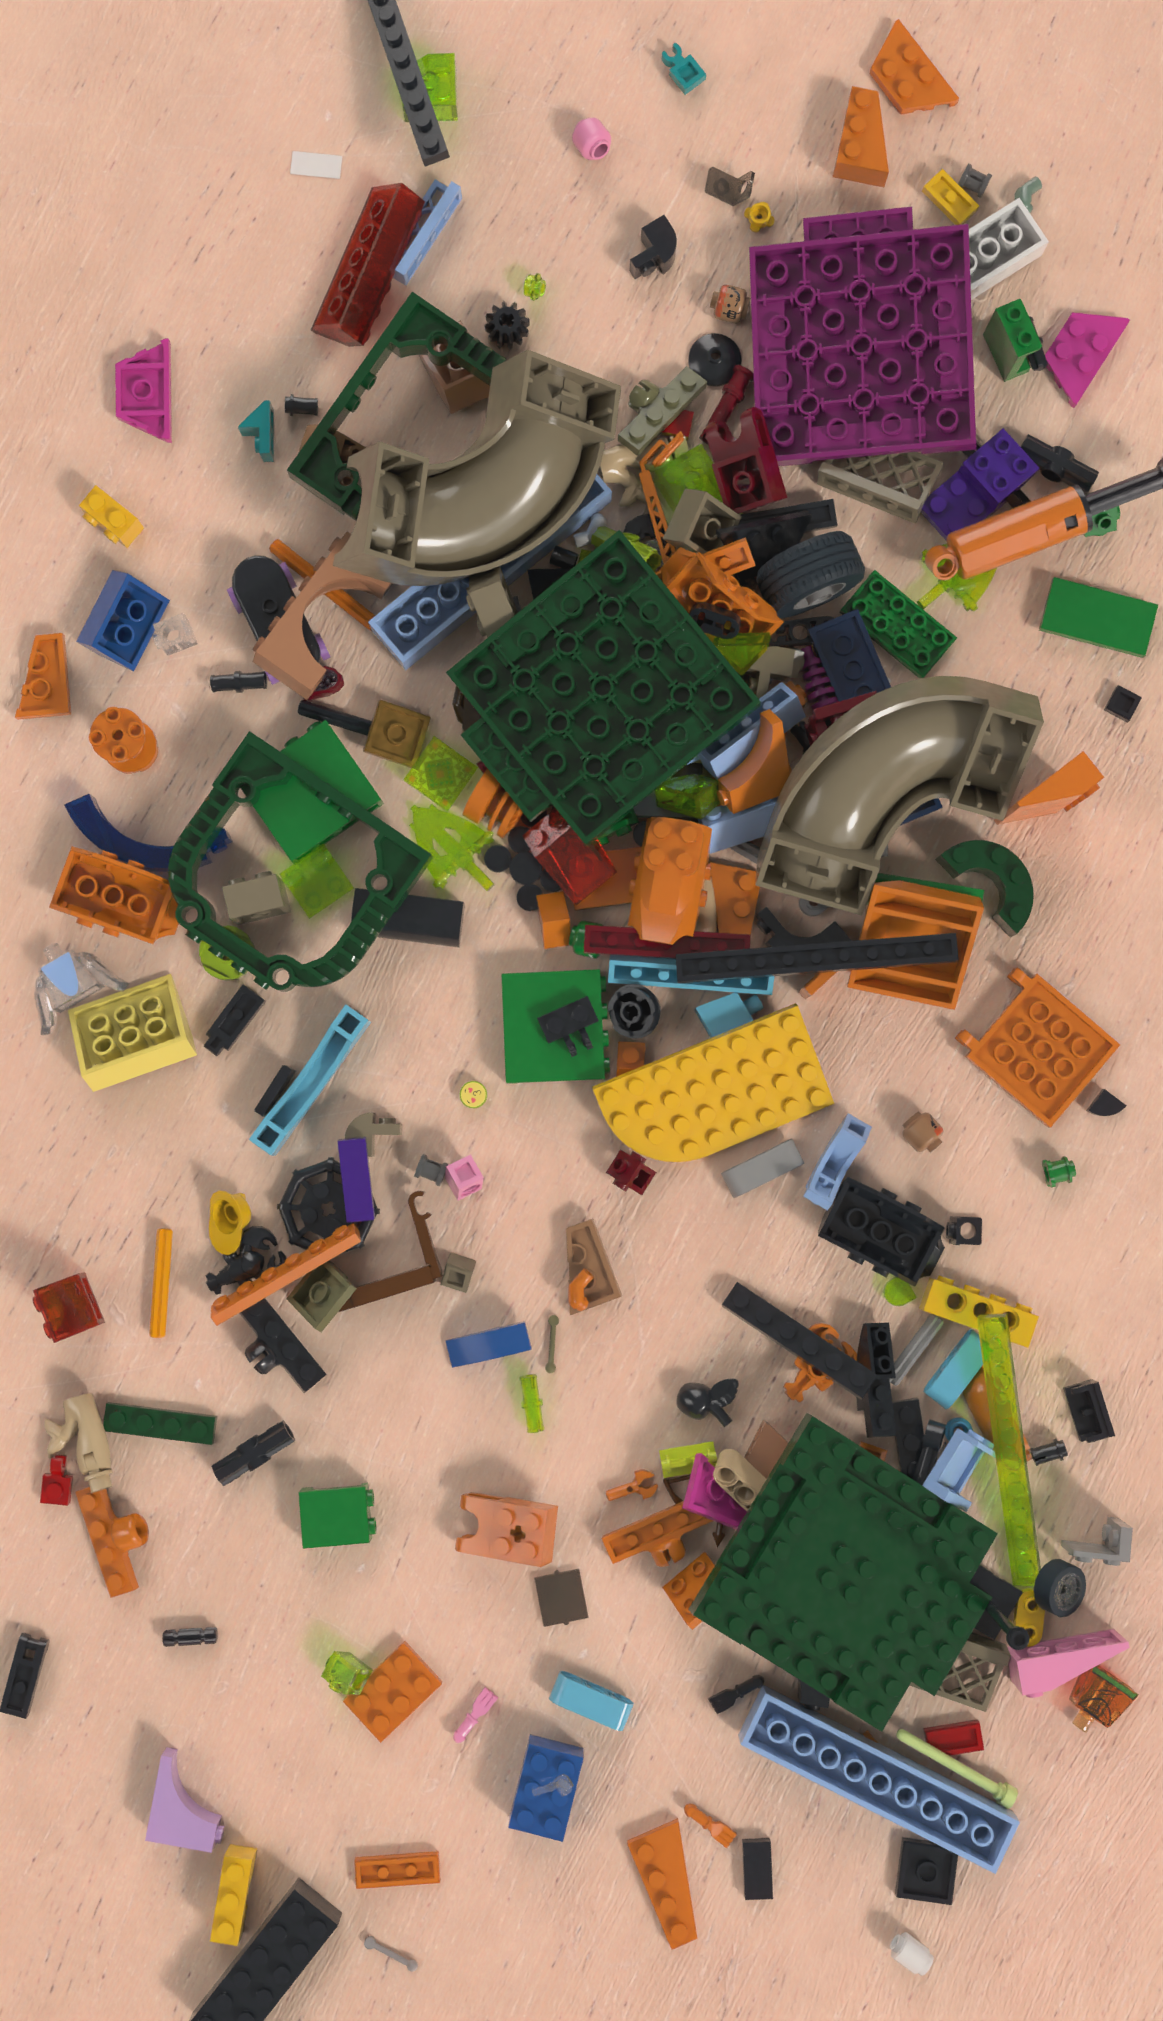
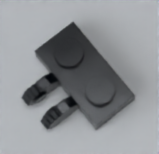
M588 996L537 1018L548 1044L563 1038L572 1057L577 1055V1049L569 1035L576 1031L580 1032L584 1047L587 1050L593 1048L585 1027L597 1023L599 1020Z

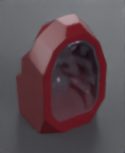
M322 666L326 669L322 681L308 700L303 699L305 701L315 700L337 693L345 685L343 676L335 668Z

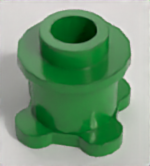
M1063 1156L1061 1160L1053 1162L1042 1160V1167L1048 1187H1056V1183L1065 1181L1072 1183V1177L1076 1176V1169L1072 1160L1068 1161L1066 1156Z

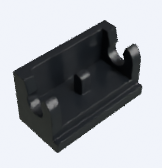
M1090 1379L1063 1387L1079 1441L1091 1443L1115 1436L1098 1381Z

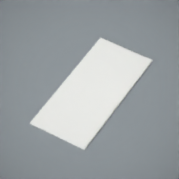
M293 151L290 174L340 179L342 156Z

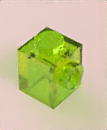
M334 1651L326 1661L321 1677L329 1682V1688L337 1693L360 1695L373 1669L350 1652Z

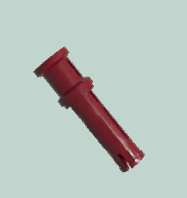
M735 365L733 369L734 374L728 385L726 384L722 388L723 396L708 424L714 421L727 423L737 403L744 400V392L749 383L754 382V373L741 365ZM704 429L699 438L709 445Z

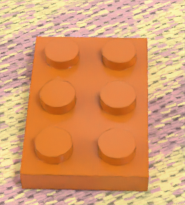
M404 1641L344 1698L343 1702L381 1743L437 1690L443 1681L411 1646Z

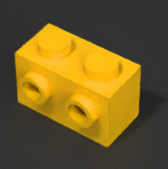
M97 485L93 487L79 504V507L85 513L82 517L93 527L99 525L104 529L103 534L114 544L119 541L128 548L144 529L137 517Z

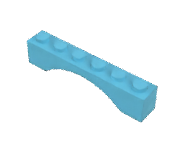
M345 1004L305 1067L281 1099L265 1116L249 1140L269 1155L276 1156L371 1024V1021Z

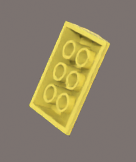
M171 974L68 1010L81 1076L93 1092L197 1055L193 1036Z

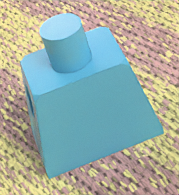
M735 992L700 1005L694 1011L708 1035L712 1038L753 1021L751 1015L762 1010L764 1007L756 994L742 1001L738 993Z

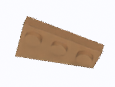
M592 1218L566 1228L569 1284L584 1268L594 1276L584 1288V1297L588 1300V1307L585 1310L621 1297V1290L594 1219ZM570 1306V1315L581 1312Z

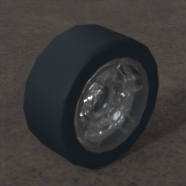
M1053 1559L1049 1561L1039 1571L1035 1580L1034 1598L1037 1605L1058 1617L1071 1615L1081 1605L1085 1596V1575L1080 1568L1064 1560Z

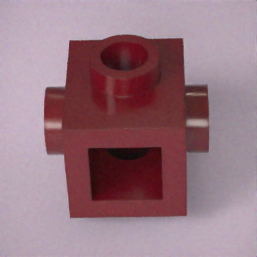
M621 1149L606 1171L607 1174L615 1178L612 1184L627 1192L628 1188H631L640 1195H643L657 1172L644 1164L647 1159L634 1151L629 1155Z

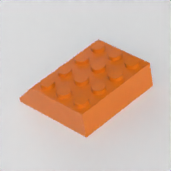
M901 880L874 883L859 940L956 933L959 961L956 963L851 970L847 987L955 1010L984 910L981 898Z

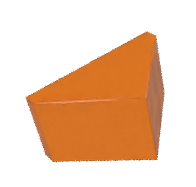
M563 891L536 895L544 949L568 946L570 918Z

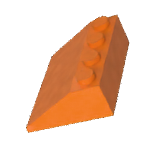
M1082 751L1010 807L1003 821L998 819L994 821L999 825L1055 814L1063 808L1067 812L1100 788L1097 783L1105 777L1085 752Z

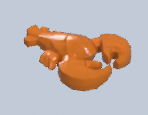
M818 1323L808 1328L830 1344L834 1342L831 1339H825L826 1334L833 1336L835 1339L839 1338L838 1332L828 1324ZM842 1341L841 1345L844 1348L845 1354L857 1361L855 1350L851 1345ZM797 1357L794 1364L800 1370L797 1372L795 1381L793 1383L785 1382L783 1387L786 1389L785 1394L791 1400H796L800 1403L804 1400L803 1391L815 1385L823 1392L830 1385H833L834 1382Z

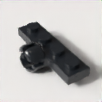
M265 1298L239 1313L257 1336L256 1340L245 1350L247 1360L251 1363L260 1354L263 1353L265 1356L253 1367L257 1372L267 1374L274 1367L280 1365L303 1393L327 1375Z

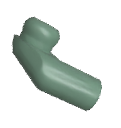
M1036 176L1015 192L1014 201L1020 198L1029 213L1033 210L1031 204L1032 195L1042 188L1040 179Z

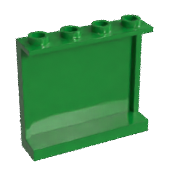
M326 720L322 723L317 721L307 728L306 734L300 738L298 736L291 738L285 743V748L280 751L370 813L384 804ZM292 776L286 785H278L261 790L260 798L253 807L291 862L296 865L359 822V820L354 817L351 821L337 812L340 807L332 802L326 805L315 797L317 793L315 790ZM250 786L241 787V790L247 797L251 792Z
M600 969L501 974L506 1084L605 1080V1074H610L609 1057L604 1058L603 1047L609 1046L608 1030H603L602 1019H608L607 1003L601 1002V992H606V976H600ZM588 996L599 1022L585 1027L593 1048L587 1050L581 1040L580 1032L576 1031L569 1035L577 1049V1055L572 1057L563 1038L548 1044L537 1018Z

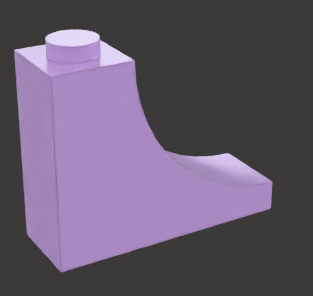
M167 1747L160 1759L145 1841L212 1853L217 1843L221 1844L224 1826L220 1825L222 1815L202 1808L188 1795L178 1774V1749Z

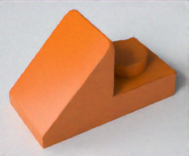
M618 1041L616 1077L644 1066L645 1043Z

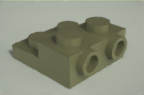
M329 1260L308 1272L286 1299L314 1329L322 1333L357 1288Z

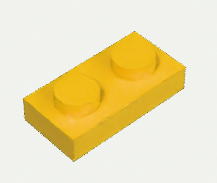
M943 169L923 186L922 192L955 225L964 224L978 211L979 205Z

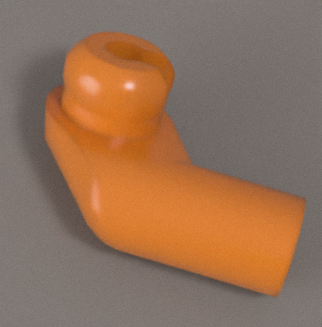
M585 1268L568 1286L569 1305L578 1311H583L588 1307V1300L584 1297V1288L594 1278Z

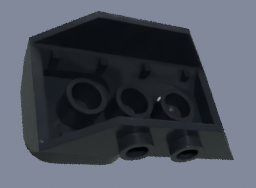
M847 1177L840 1185L833 1204L823 1215L818 1236L850 1252L847 1258L861 1265L864 1261L873 1264L872 1271L886 1278L890 1273L916 1286L920 1278L931 1276L945 1249L941 1240L945 1227L921 1214V1207L909 1201L905 1205L896 1201L898 1195L882 1188L881 1192Z

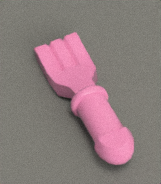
M486 1687L483 1688L475 1699L471 1714L467 1713L465 1720L455 1730L453 1739L456 1743H461L466 1739L473 1726L478 1723L477 1719L485 1715L498 1699V1696Z

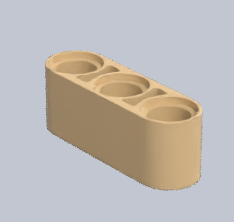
M725 1449L719 1453L713 1473L714 1480L741 1507L748 1511L765 1483L766 1478L736 1450Z

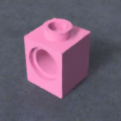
M471 1154L446 1166L445 1180L457 1201L482 1189L484 1177Z

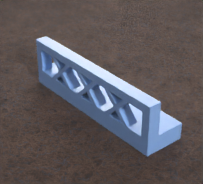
M436 179L433 181L379 265V270L405 286L408 284L462 200L461 187L451 181L447 187ZM436 190H439L444 194L437 205L433 206L431 198ZM431 213L423 227L419 228L417 220L420 215ZM417 235L410 247L405 250L403 242L406 237ZM403 256L395 270L388 267L393 258Z

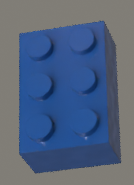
M529 1735L509 1816L508 1828L563 1842L584 1759V1748Z

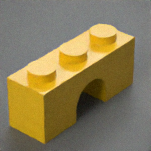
M234 1844L229 1845L223 1859L210 1942L238 1946L244 1932L248 1908L246 1900L253 1877L257 1848Z

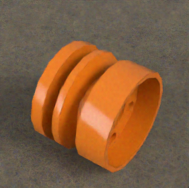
M487 769L469 797L462 816L476 824H479L486 816H489L490 820L487 830L491 832L498 822L501 823L497 836L503 839L516 826L523 812Z

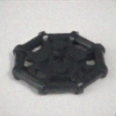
M328 1157V1160L300 1170L295 1169L292 1172L293 1176L280 1203L277 1204V1209L280 1211L289 1237L288 1242L291 1246L294 1244L307 1250L313 1243V1241L303 1237L308 1231L326 1239L340 1226H348L353 1223H347L343 1185L334 1181V1172L341 1175L340 1162L334 1160V1157ZM327 1172L326 1181L311 1185L307 1180L310 1177ZM302 1184L307 1189L300 1204H292ZM373 1197L376 1218L377 1214H380V1208H377L375 1199ZM332 1201L336 1212L335 1214L330 1213L328 1216H325L321 1206ZM291 1210L300 1211L305 1227L299 1232ZM374 1220L361 1222L358 1228L361 1242L343 1253L356 1248L361 1249L365 1246L364 1241Z

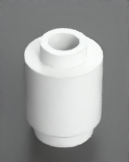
M907 1932L901 1935L897 1934L890 1944V1949L892 1950L891 1957L913 1974L918 1973L923 1976L929 1971L934 1960L933 1955L930 1954L929 1948Z

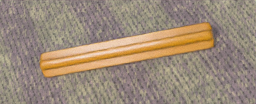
M165 1228L158 1229L156 1233L149 1332L152 1338H163L166 1335L173 1231Z

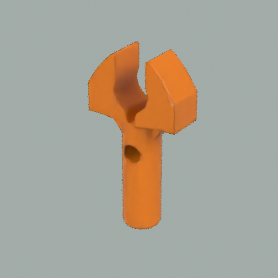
M646 1469L634 1471L635 1478L632 1482L607 1490L606 1497L609 1501L638 1493L642 1495L643 1500L650 1498L656 1492L658 1484L649 1487L638 1485L642 1483L643 1479L653 1477L655 1474Z

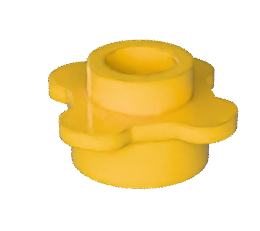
M756 203L752 207L745 209L744 216L749 220L752 232L757 233L763 227H772L774 225L775 219L771 216L768 203Z

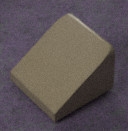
M450 1253L440 1285L467 1293L476 1260Z

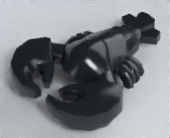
M252 1226L245 1230L240 1241V1254L237 1255L236 1251L230 1255L223 1254V1259L228 1265L224 1266L217 1275L210 1272L205 1275L207 1278L206 1285L209 1290L214 1291L218 1295L221 1294V1287L223 1285L238 1282L240 1286L244 1282H252V1278L258 1279L261 1277V1274L264 1272L262 1270L265 1262L264 1256L258 1252L251 1251V1248L269 1250V1245H265L263 1240H268L274 1246H277L278 1243L273 1233L263 1226ZM278 1251L279 1265H275L276 1257L272 1255L266 1270L282 1265L287 1259L286 1255L282 1251Z

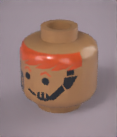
M724 284L719 292H713L710 308H714V317L716 319L737 324L741 319L746 318L751 298L747 297L745 289Z
M918 1111L902 1125L905 1128L902 1133L903 1137L917 1152H923L927 1149L931 1153L942 1143L940 1137L944 1130L930 1113L925 1112L921 1114Z

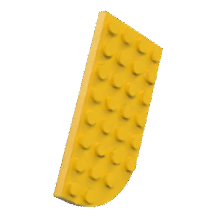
M796 1003L592 1086L602 1114L613 1133L625 1145L637 1153L665 1162H686L709 1156L834 1104Z

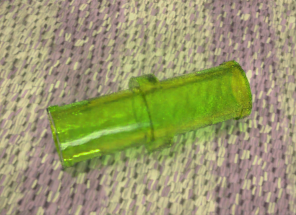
M537 1375L519 1377L523 1395L521 1408L525 1410L527 1433L544 1431L541 1412L543 1399L539 1397Z

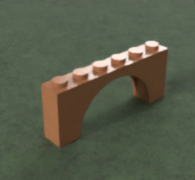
M348 531L341 539L339 537L334 539L328 549L331 553L327 558L322 556L313 569L316 573L312 578L307 576L298 589L301 591L297 598L291 596L283 608L286 611L281 618L275 617L268 628L270 631L266 639L261 636L252 649L255 651L253 663L306 700L309 699L320 684L326 672V669L311 655L303 637L302 618L307 607L319 596L339 589L364 591L382 600L393 585V583L333 566L334 555L341 551L351 536V533Z

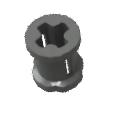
M968 163L958 185L961 188L964 186L976 192L977 197L981 198L992 175L989 173L985 175L973 169L972 165Z
M423 1154L414 1177H424L440 1186L448 1164L427 1159V1155Z

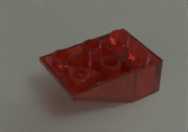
M85 1272L33 1290L35 1295L33 1297V1304L36 1310L42 1313L45 1323H43L45 1334L49 1339L52 1338L54 1343L105 1323Z

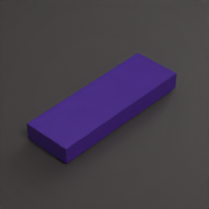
M366 1137L339 1139L337 1142L347 1223L374 1220L375 1211Z

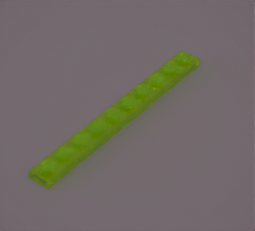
M983 1314L977 1317L1012 1583L1013 1586H1034L1036 1577L1041 1570L1008 1317L1007 1314Z

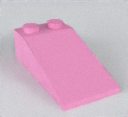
M1115 1629L1040 1641L1038 1644L1022 1650L1007 1647L1011 1655L1008 1662L1010 1679L1022 1695H1026L1029 1698L1040 1697L1043 1695V1692L1051 1691L1130 1648L1129 1642Z

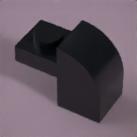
M662 215L641 228V241L646 250L630 259L629 271L634 279L650 275L657 266L662 274H665L674 263L677 245L676 233L666 216Z

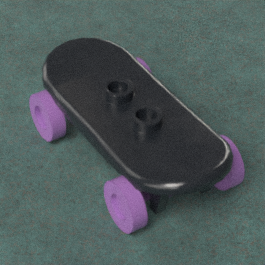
M255 555L239 563L232 576V587L228 588L227 592L238 614L244 613L255 639L258 641L261 636L266 639L270 631L268 628L275 617L281 618L286 611L283 608L291 596L296 598L292 589L297 587L286 562L278 564L266 556ZM303 613V637L311 655L318 663L321 657L323 661L331 658L320 633L313 634ZM266 672L272 685L280 682L278 679H276L268 672Z

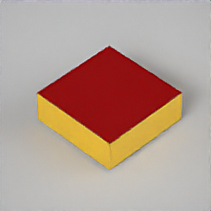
M683 410L662 432V435L675 437L681 431L686 440H688L694 412Z

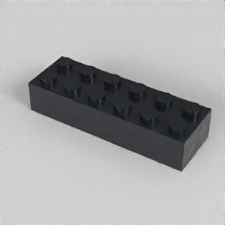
M298 1878L196 2007L189 2021H264L338 1927L342 1912L302 1879Z

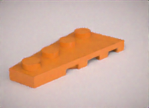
M677 1818L627 1840L629 1850L672 1950L698 1939L679 1820Z

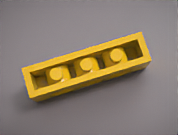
M938 1275L937 1280L929 1277L919 1309L1029 1348L1039 1316L1031 1314L1033 1308L1016 1303L1014 1308L1006 1305L1007 1299L990 1294V1297L986 1298L979 1295L980 1289L966 1284L963 1289L953 1286L954 1280ZM957 1293L960 1299L959 1304L954 1308H950L947 1304V1299L949 1295ZM982 1302L985 1305V1313L981 1317H976L973 1313L974 1306ZM1004 1312L1011 1314V1322L1007 1326L1000 1324V1316Z

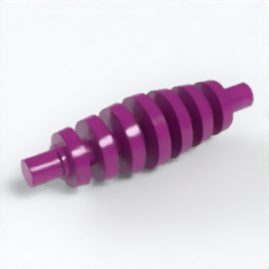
M811 646L802 648L801 651L804 652V666L801 671L808 670L807 673L802 675L803 681H812L805 685V691H815L809 694L807 699L809 703L818 701L811 706L812 710L838 702L837 697L828 698L834 695L835 690L833 686L827 687L830 683L829 677L822 678L826 671L824 667L818 668L821 665L820 658L814 656Z

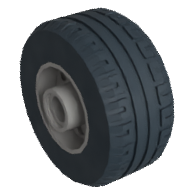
M834 531L805 540L776 555L758 570L756 582L763 599L776 610L777 617L787 618L824 605L848 592L864 578L865 566L852 537L843 531Z

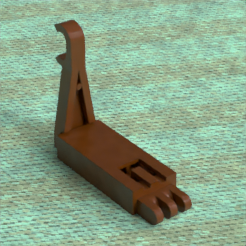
M425 1191L412 1193L408 1199V1204L426 1265L357 1286V1289L338 1312L432 1284L437 1281L436 1278L443 1276L426 1219L432 1214L426 1212L424 1215L419 1214L415 1205V1198L423 1196Z

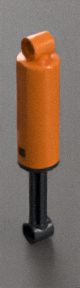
M1163 458L1154 469L1087 495L1083 493L1079 485L1074 484L951 532L947 536L948 547L937 545L929 549L925 556V564L933 575L940 580H948L954 577L956 573L960 578L966 580L1088 533L1093 529V515L1163 489ZM946 558V562L942 566L937 567L938 563Z

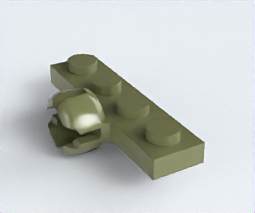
M686 366L664 388H659L649 380L643 379L638 383L643 388L636 385L631 391L628 405L638 415L618 434V441L637 456L706 388L707 381Z

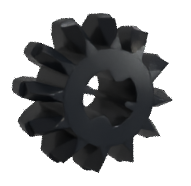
M505 301L502 302V308L493 305V313L486 314V321L488 323L484 325L485 332L490 333L488 335L490 342L497 341L499 348L504 343H507L510 350L513 348V342L521 346L523 343L522 337L529 335L527 327L530 326L529 318L525 317V309L517 310V303L515 302L510 307H507Z

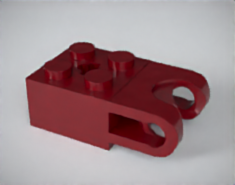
M751 407L741 414V434L738 439L733 437L728 425L723 421L711 422L705 429L714 461L712 467L723 504L737 514L788 498L764 415L757 407Z

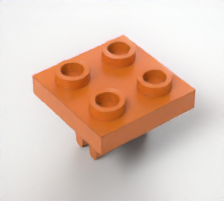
M705 1551L662 1587L685 1623L692 1630L702 1621L693 1616L688 1609L715 1566V1563Z

